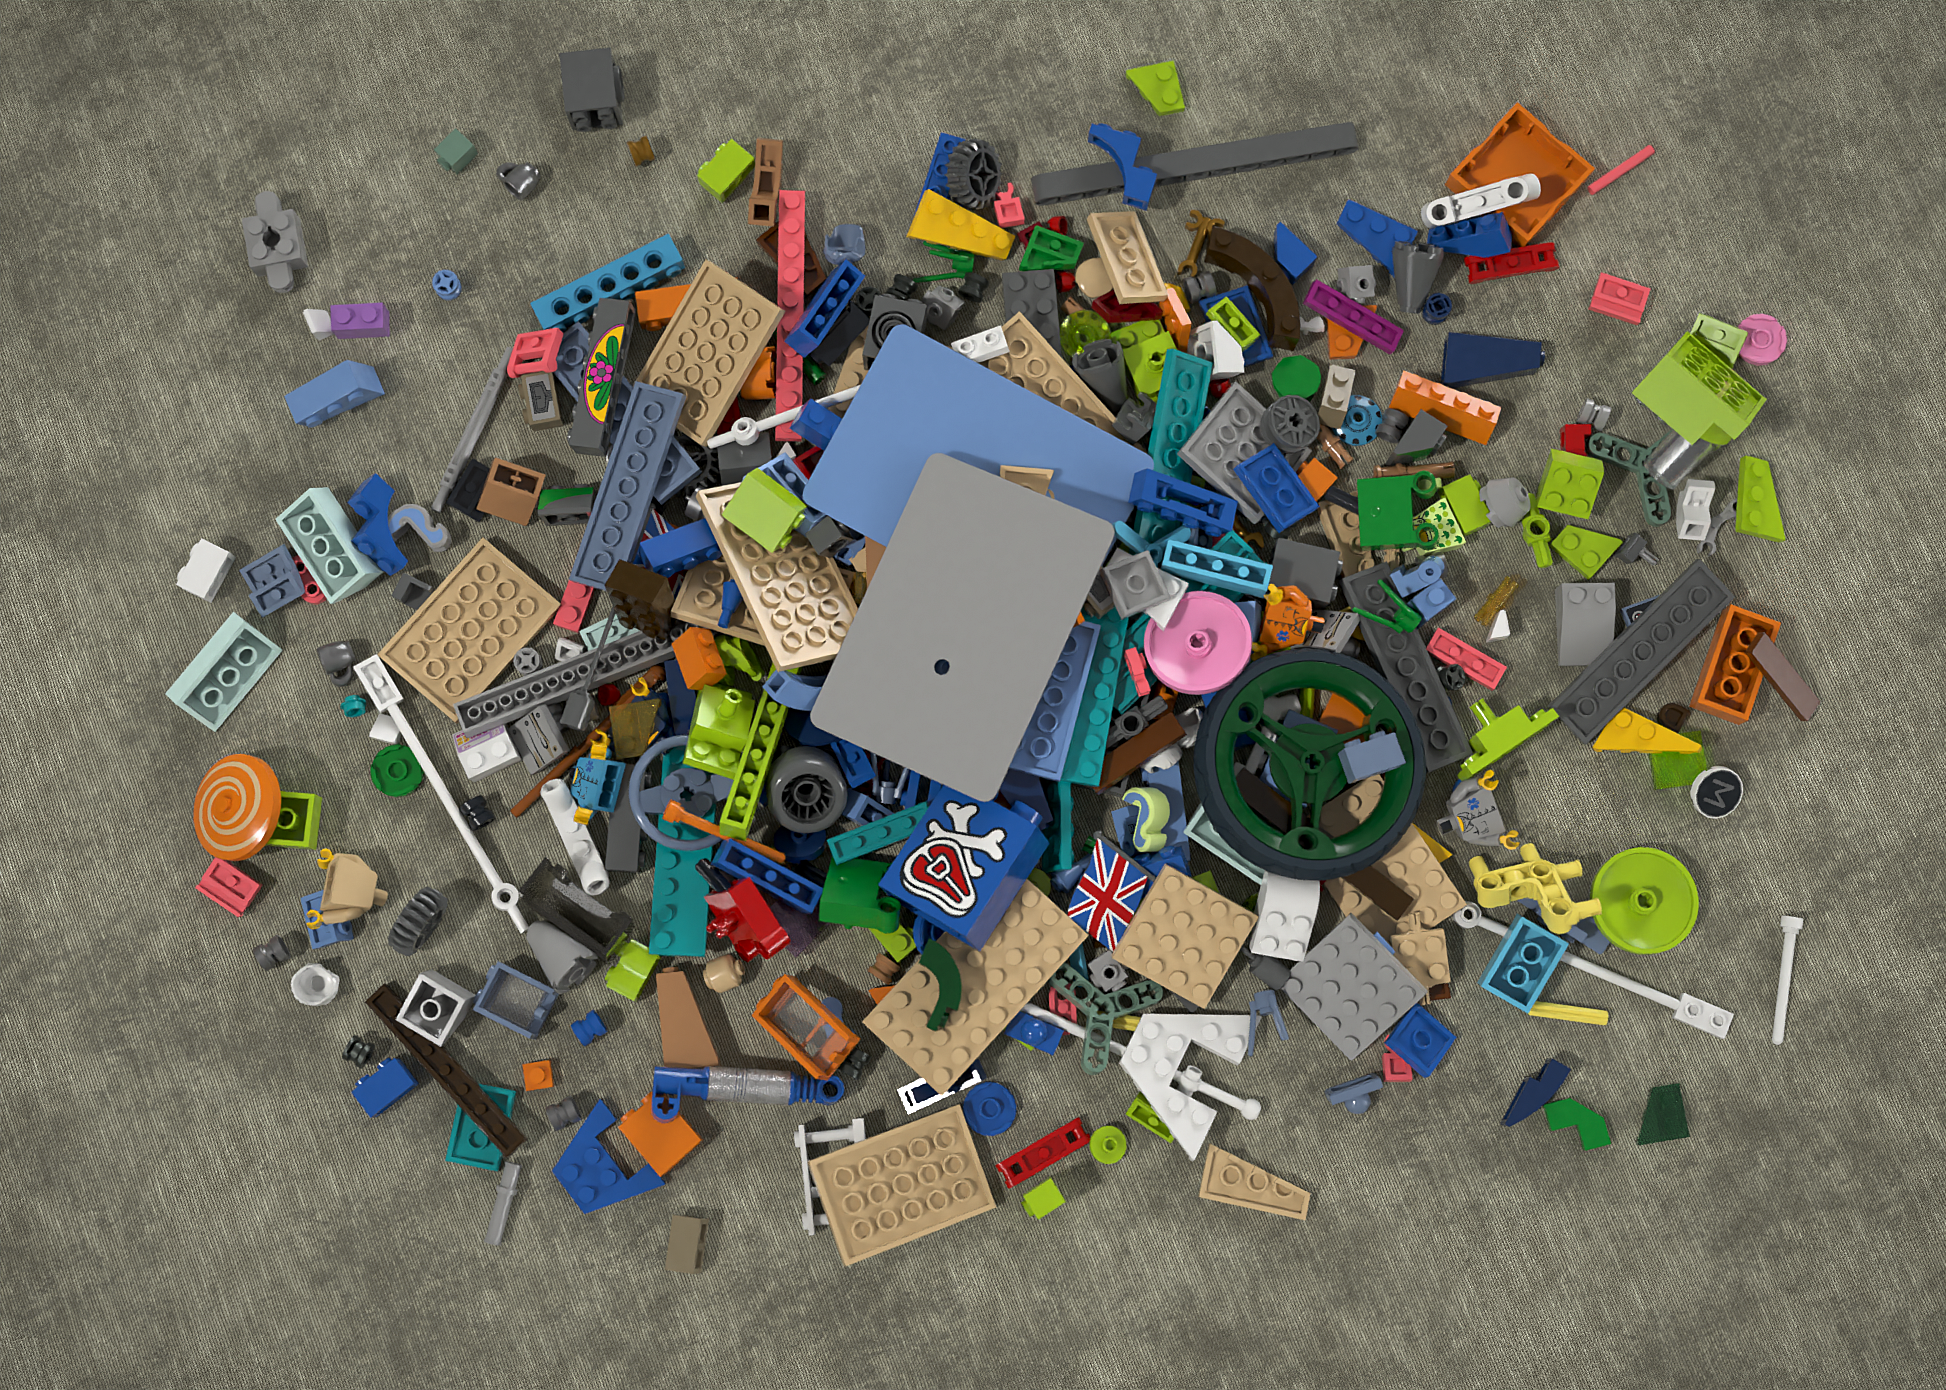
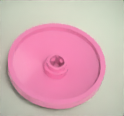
M1193 591L1184 593L1164 632L1152 618L1149 620L1144 635V649L1152 672L1163 684L1186 694H1208L1225 688L1244 671L1252 651V635L1244 613L1231 600L1212 592Z

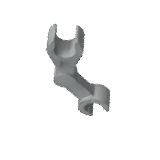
M1737 498L1730 501L1719 515L1711 518V524L1705 540L1697 545L1696 550L1698 554L1702 551L1704 544L1710 547L1707 557L1715 553L1716 544L1714 540L1718 528L1723 522L1736 518L1733 504L1737 502Z

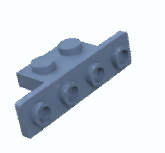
M1528 897L1517 900L1537 913L1539 916L1536 920L1547 926L1541 916V908L1537 900ZM1592 917L1579 920L1576 925H1572L1569 932L1559 934L1571 943L1575 939L1598 954H1602L1610 943L1600 932Z

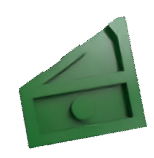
M1036 225L1021 261L1019 271L1075 269L1084 242Z

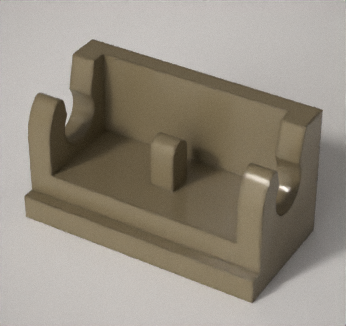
M687 1215L672 1216L665 1270L688 1274L701 1273L709 1223L708 1218Z

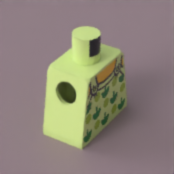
M1446 498L1439 500L1413 517L1414 530L1422 523H1432L1438 529L1440 537L1439 544L1433 550L1427 551L1417 547L1416 549L1420 556L1424 555L1427 557L1436 552L1442 551L1444 553L1456 550L1466 543ZM1425 531L1420 535V539L1423 542H1430L1435 535L1431 531ZM1402 548L1401 550L1406 552L1413 548Z

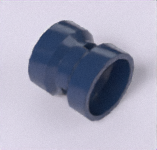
M1443 293L1431 295L1422 309L1424 320L1431 325L1443 323L1452 308L1450 298Z

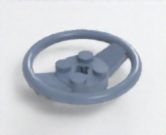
M677 735L654 744L638 760L629 783L630 806L639 826L656 842L677 850H701L711 847L723 839L712 834L696 840L676 839L659 831L645 815H663L668 802L672 799L681 803L680 806L685 808L684 811L703 818L712 805L727 799L733 779L717 774L706 776L702 770L693 768L678 769L664 779L663 785L640 791V783L644 771L657 755L672 747L687 745L688 735ZM684 790L692 792L693 796H691L690 802H686L685 798L681 799L680 795L683 794Z

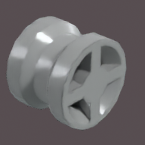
M522 648L514 655V666L524 676L542 669V658L532 648Z

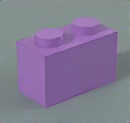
M383 303L331 305V331L338 339L390 337L389 311Z

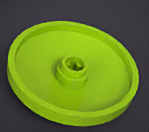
M1632 848L1614 855L1598 870L1590 890V900L1598 898L1602 907V914L1593 916L1600 932L1613 945L1633 954L1651 955L1675 947L1690 933L1698 914V892L1692 876L1675 857L1654 848Z

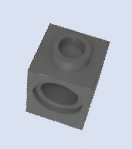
M829 516L825 517L805 534L817 554L827 558L833 557L854 540L849 533L850 527Z

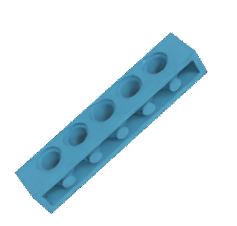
M668 233L530 304L544 330L559 328L564 333L567 327L578 321L581 324L586 322L590 318L589 316L593 315L594 308L598 307L599 298L630 300L635 296V292L644 288L645 290L652 289L658 285V281L666 277L673 278L679 275L682 269L685 268V265ZM658 260L662 262L658 268L652 269L649 267L652 261ZM630 272L639 273L638 277L634 280L626 279ZM609 283L616 285L610 292L603 291L604 286ZM591 295L592 300L589 303L584 304L580 302L583 296ZM561 307H569V311L565 315L557 314Z

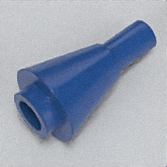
M734 579L723 583L722 613L718 622V626L722 628H728L732 614L735 613L743 601V597Z

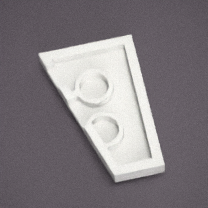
M1117 548L1107 566L1133 555ZM1157 568L1171 598L1143 612L1146 615L1148 614L1164 632L1189 583Z

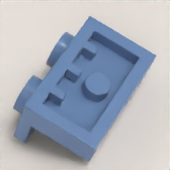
M324 890L300 898L306 923H312L317 920V917H307L306 914L309 910H316L319 914H323L324 911L320 910ZM350 921L327 925L322 922L318 929H310L307 926L312 950L354 939Z

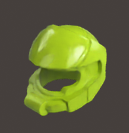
M728 634L714 637L727 673L717 683L733 686L735 679L733 666L737 670H743L748 673L754 681L764 678L765 673L761 669L760 662L747 640L732 637Z

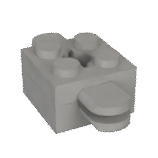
M263 191L255 197L257 216L242 218L249 267L257 277L267 275L268 284L275 292L286 293L294 287L292 270L308 267L301 220L293 209L282 211L281 201L275 193Z

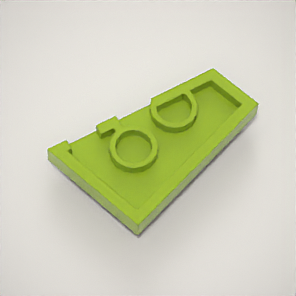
M1747 455L1740 458L1735 532L1781 543L1786 541L1769 463L1762 459Z

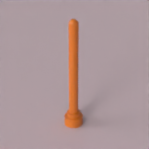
M672 799L668 802L662 817L663 820L670 823L682 821L724 840L731 838L720 835L719 825L684 811L685 808L680 806L681 803ZM731 838L777 863L785 861L783 853L747 838L745 842Z

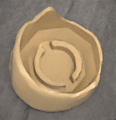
M1101 257L1088 259L1078 267L1075 280L1080 290L1088 297L1098 298L1113 290Z

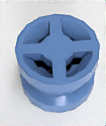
M441 270L432 279L433 288L440 298L453 300L460 295L462 286L454 272Z

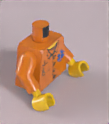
M1270 584L1268 586L1270 590L1269 595L1263 596L1267 603L1259 631V641L1261 644L1252 642V651L1255 653L1251 654L1250 658L1253 661L1277 650L1294 646L1295 644H1302L1306 631L1322 633L1324 618L1311 615V601L1295 585L1276 587L1274 584Z

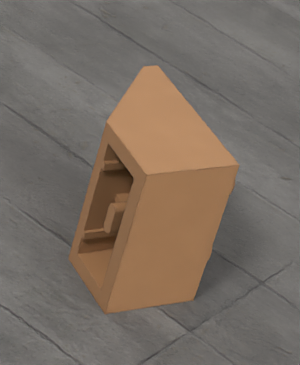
M495 457L492 460L476 510L527 526L538 500L545 474Z

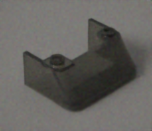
M545 857L518 891L523 902L536 914L587 947L598 956L599 960L610 966L634 929L633 918L622 910L619 913L610 911L573 884L567 877L569 872L558 863L553 866L550 860Z

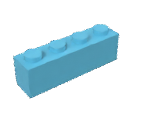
M1170 539L1166 545L1161 570L1174 576L1261 598L1267 592L1273 565Z

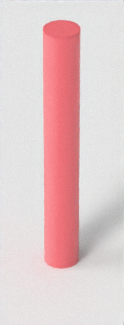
M1648 145L1587 186L1589 193L1594 195L1655 153L1654 148Z

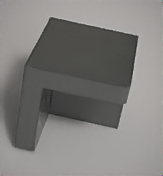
M403 573L391 596L396 601L418 610L435 589Z

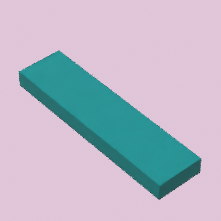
M927 801L828 839L827 843L836 866L909 838L929 808Z

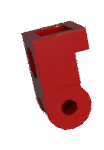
M1565 424L1560 429L1561 451L1588 457L1584 452V439L1591 435V424Z

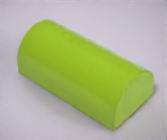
M1227 296L1206 313L1211 321H1218L1241 346L1242 352L1248 349L1260 336V333Z
M1139 1091L1129 1106L1126 1115L1169 1143H1172L1174 1137L1171 1135L1169 1128L1151 1108V1104L1144 1094Z

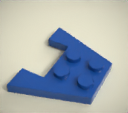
M599 1099L552 1170L584 1214L666 1185L662 1177L656 1173L649 1163L628 1179L598 1140L597 1136L617 1121V1118L602 1099Z

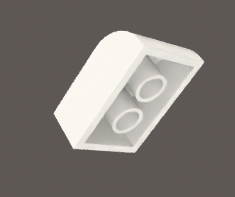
M1268 871L1264 872L1254 913L1259 918L1247 937L1251 953L1304 961L1319 904V881L1298 880L1282 877Z

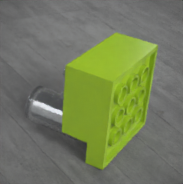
M1688 331L1632 392L1638 404L1644 408H1650L1660 423L1663 425L1668 424L1673 428L1666 438L1644 460L1645 469L1660 484L1669 489H1675L1711 451H1719L1732 439L1735 440L1749 426L1767 400Z

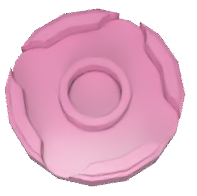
M1754 314L1739 324L1738 328L1749 332L1739 354L1747 363L1757 366L1768 365L1777 360L1784 352L1787 343L1786 331L1783 326L1776 322L1778 320L1773 316Z

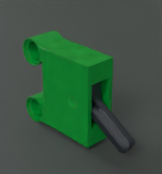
M1420 471L1415 475L1357 479L1358 498L1334 486H1330L1325 494L1327 501L1359 516L1360 547L1362 551L1417 547L1429 551L1436 548L1439 544L1438 529L1432 523H1422L1414 530L1412 493H1415L1421 499H1428L1437 490L1435 477L1429 471ZM1426 479L1431 481L1432 485L1428 490H1420L1417 487L1418 483ZM1425 531H1431L1435 536L1432 541L1423 542L1420 539V535Z
M832 855L828 874L804 860L798 863L796 873L823 888L820 899L819 921L844 924L846 929L857 926L877 929L882 933H893L898 930L901 904L892 897L880 899L881 892L884 890L878 885L892 863L852 859L836 866Z

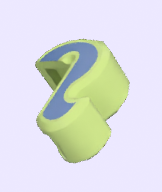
M1130 788L1125 792L1122 800L1140 807L1132 841L1134 847L1139 852L1160 851L1164 848L1167 840L1166 834H1162L1161 829L1166 825L1170 816L1169 802L1166 796L1156 788Z

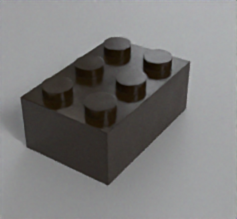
M619 559L604 585L619 623L627 629H638L650 638L656 639L658 637L666 640L677 621L676 618L671 617V610L675 599L667 577Z

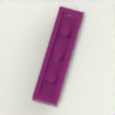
M1317 279L1313 281L1302 303L1389 355L1395 351L1404 331Z

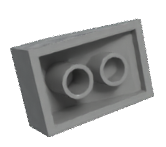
M1562 583L1555 589L1558 666H1588L1613 642L1616 612L1615 583Z

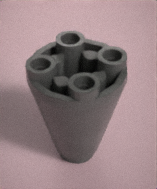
M1395 241L1394 247H1392V259L1397 303L1400 305L1399 311L1420 313V309L1424 307L1443 261V248L1435 247L1434 244L1419 243V246L1410 245V242Z

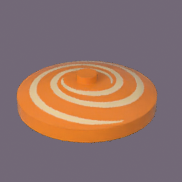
M233 754L215 763L204 776L196 794L193 819L195 831L201 845L212 856L229 861L245 860L258 853L271 838L277 826L281 809L280 787L271 767L258 757L246 754Z

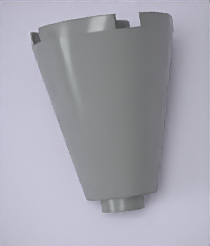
M535 921L528 927L526 939L556 993L563 994L569 992L568 986L574 982L578 986L595 969L597 963L594 959H598V956L548 921Z

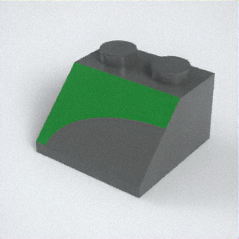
M1421 409L1385 465L1390 467L1395 466L1396 463L1407 464L1425 460L1429 453L1435 455L1447 437L1443 434L1447 425Z
M576 484L574 488L566 489L561 485L549 486L548 490H541L538 516L546 526L588 524L597 492L589 484Z

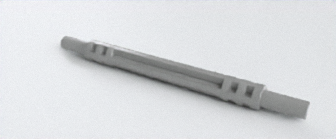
M506 347L497 369H493L439 484L441 488L431 507V510L437 513H441L450 491H453L504 385L508 376L506 374L507 366L513 350L511 347Z

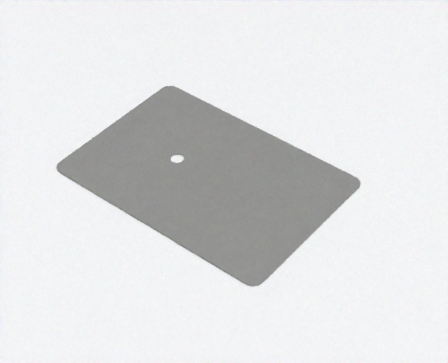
M935 453L931 455L922 469L812 708L810 715L812 723L826 732L979 801L987 802L992 800L999 791L1115 534L1113 526L1106 520L945 454ZM940 659L947 660L950 665L949 671L944 675L937 674L934 669L935 663Z

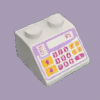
M506 723L470 738H466L463 730L452 734L457 755L468 779L473 782L479 781L522 760Z

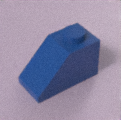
M1279 222L1274 232V261L1282 269L1289 282L1294 285L1315 264L1317 256L1282 222Z

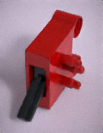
M705 858L698 861L695 865L696 871L714 889L704 896V899L716 916L706 926L709 933L718 930L716 931V936L719 939L728 935L738 955L745 962H750L759 954L769 960L790 944L788 934L780 926L750 877L728 881L708 859Z

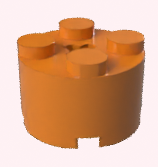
M765 347L742 385L740 389L741 397L745 400L776 399V363L774 358H777V349L775 347Z

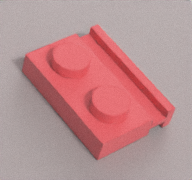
M1601 272L1588 309L1638 325L1650 288Z
M215 857L202 876L199 885H196L195 888L235 916L242 917L244 911L249 907L263 884L229 861Z

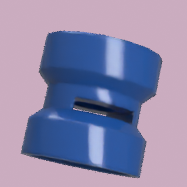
M591 1010L586 1014V1020H576L571 1024L575 1035L585 1047L592 1043L595 1034L602 1036L608 1032L595 1010Z

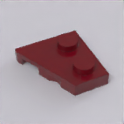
M1114 289L1094 299L1091 306L1107 323L1159 320L1163 314V310L1154 302L1119 304Z

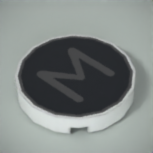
M1724 766L1711 767L1713 769L1704 770L1692 784L1690 795L1693 800V806L1708 818L1717 819L1727 816L1735 810L1742 798L1743 785L1738 774Z

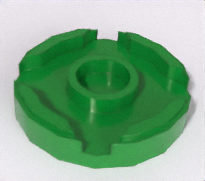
M399 744L387 746L380 750L370 768L371 779L376 788L385 795L396 798L408 796L416 791L422 783L425 773L411 748Z

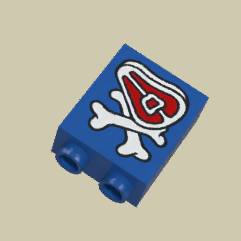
M943 785L878 885L889 897L897 899L904 908L980 952L1046 850L1049 841L1038 828L1043 817L1028 805L1015 801L1011 809L1008 810L994 802L999 792L992 800L982 802Z

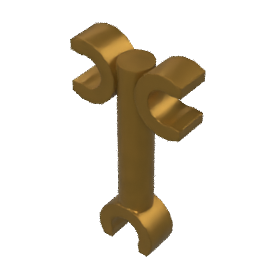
M1191 210L1189 216L1196 218L1197 223L1186 222L1185 228L1188 231L1197 230L1187 259L1179 264L1177 273L1181 275L1184 268H1190L1192 270L1191 277L1195 278L1197 274L1196 261L1206 235L1208 234L1209 236L1212 226L1223 228L1225 222L1219 218L1211 220L1208 217H1203L1199 211Z

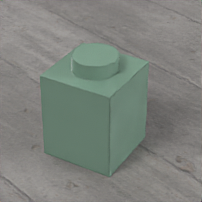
M456 128L434 149L438 156L437 163L445 171L448 172L451 169L456 175L478 155L475 146Z

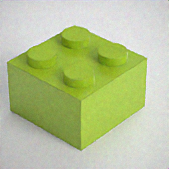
M1551 448L1536 493L1537 507L1589 519L1604 475L1603 461Z
M280 791L281 809L278 823L265 846L316 850L322 797L316 794Z

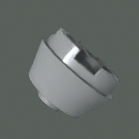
M1514 477L1489 480L1487 485L1480 489V501L1485 500L1490 510L1486 515L1497 528L1502 526L1504 528L1507 526L1514 527L1530 510L1527 490Z

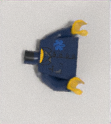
M638 677L639 682L643 686L637 689L631 684L632 692L636 697L607 732L610 736L607 737L601 729H596L595 731L602 735V739L600 741L590 739L592 743L608 744L607 747L619 755L641 756L654 744L666 739L665 735L672 727L668 722L670 714L665 700L652 688L647 687L643 677ZM674 747L663 751L662 754L667 756Z

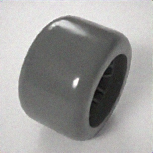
M799 746L783 752L772 762L765 781L767 802L772 815L782 826L794 832L814 833L828 828L838 820L847 803L848 792L842 768L831 754L817 747ZM805 783H809V784H810V785L807 786V787H800L802 784H805Z

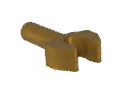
M1235 515L1233 530L1246 543L1253 541L1262 550L1264 542L1260 532H1248Z

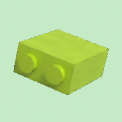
M756 468L746 475L723 511L722 516L773 553L780 547L784 549L793 537L790 533L793 528L797 529L806 518L803 513L808 505L759 468Z

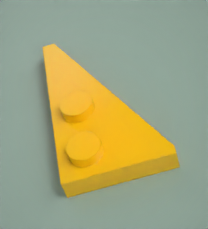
M1623 707L1606 724L1593 745V750L1596 752L1620 750L1621 753H1630L1632 751L1639 753H1662V751L1679 752L1680 754H1691L1694 752L1700 753L1702 746Z

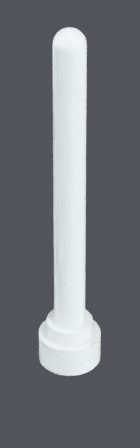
M1781 916L1780 927H1783L1782 932L1785 933L1772 1034V1042L1776 1045H1780L1783 1042L1796 934L1799 935V930H1802L1803 919L1798 917Z

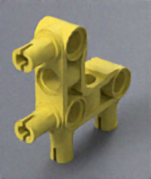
M1528 843L1520 848V854L1525 862L1522 864L1489 871L1482 856L1473 857L1469 861V867L1475 877L1473 884L1477 891L1478 903L1485 908L1508 905L1511 901L1527 897L1533 898V900H1537L1541 908V916L1549 930L1557 934L1569 932L1572 925H1576L1581 919L1602 914V907L1598 898L1574 903L1571 901L1562 883L1564 880L1582 876V866L1578 859L1555 865L1541 859L1535 845Z

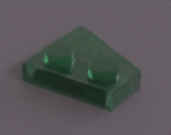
M1679 1083L1650 1087L1647 1097L1648 1103L1642 1115L1641 1121L1643 1122L1639 1136L1636 1138V1145L1690 1137Z

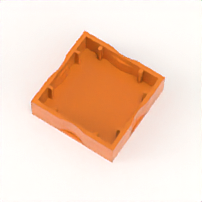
M1517 102L1495 125L1488 138L1478 147L1474 148L1448 177L1445 186L1455 194H1459L1512 177L1530 173L1534 174L1541 186V192L1537 199L1480 215L1484 217L1485 215L1503 212L1513 234L1512 243L1518 248L1527 246L1588 180L1595 168L1570 146L1555 138L1543 123Z

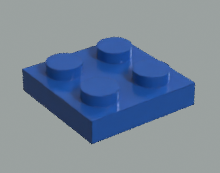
M1416 1003L1404 1014L1384 1043L1423 1078H1427L1434 1071L1457 1037L1421 1005Z

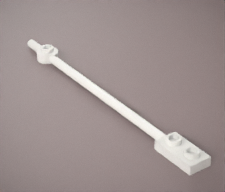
M1001 325L951 343L954 351L976 363L1010 352ZM861 385L816 400V402L828 408L853 399ZM802 406L757 422L748 417L740 418L733 424L731 431L710 438L707 441L710 449L735 440L740 445H750L758 439L761 431L794 420Z
M376 654L355 665L353 669L379 713L386 710L389 711L493 886V905L497 909L509 913L521 934L526 932L529 926L516 906L519 900L517 889L512 884L503 883L397 706V704L403 701V697L378 655ZM502 894H508L510 896V900L508 902H502L500 900V896Z
M1466 901V906L1452 914L1454 922L1464 929L1478 925L1504 936L1509 928L1482 916L1480 908L1470 901ZM1465 910L1472 912L1470 920L1464 917ZM1566 951L1560 958V961L1674 1009L1673 1019L1720 1039H1725L1734 1016L1733 1013L1686 993H1681L1678 1000Z

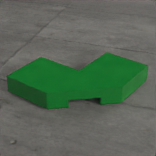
M1566 1098L1543 1105L1549 1130L1555 1131L1576 1125L1583 1151L1611 1144L1604 1117L1575 1100Z

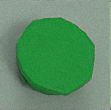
M1302 355L1282 358L1271 374L1273 389L1276 390L1280 398L1286 395H1298L1310 402L1313 395L1317 393L1321 383L1319 366Z

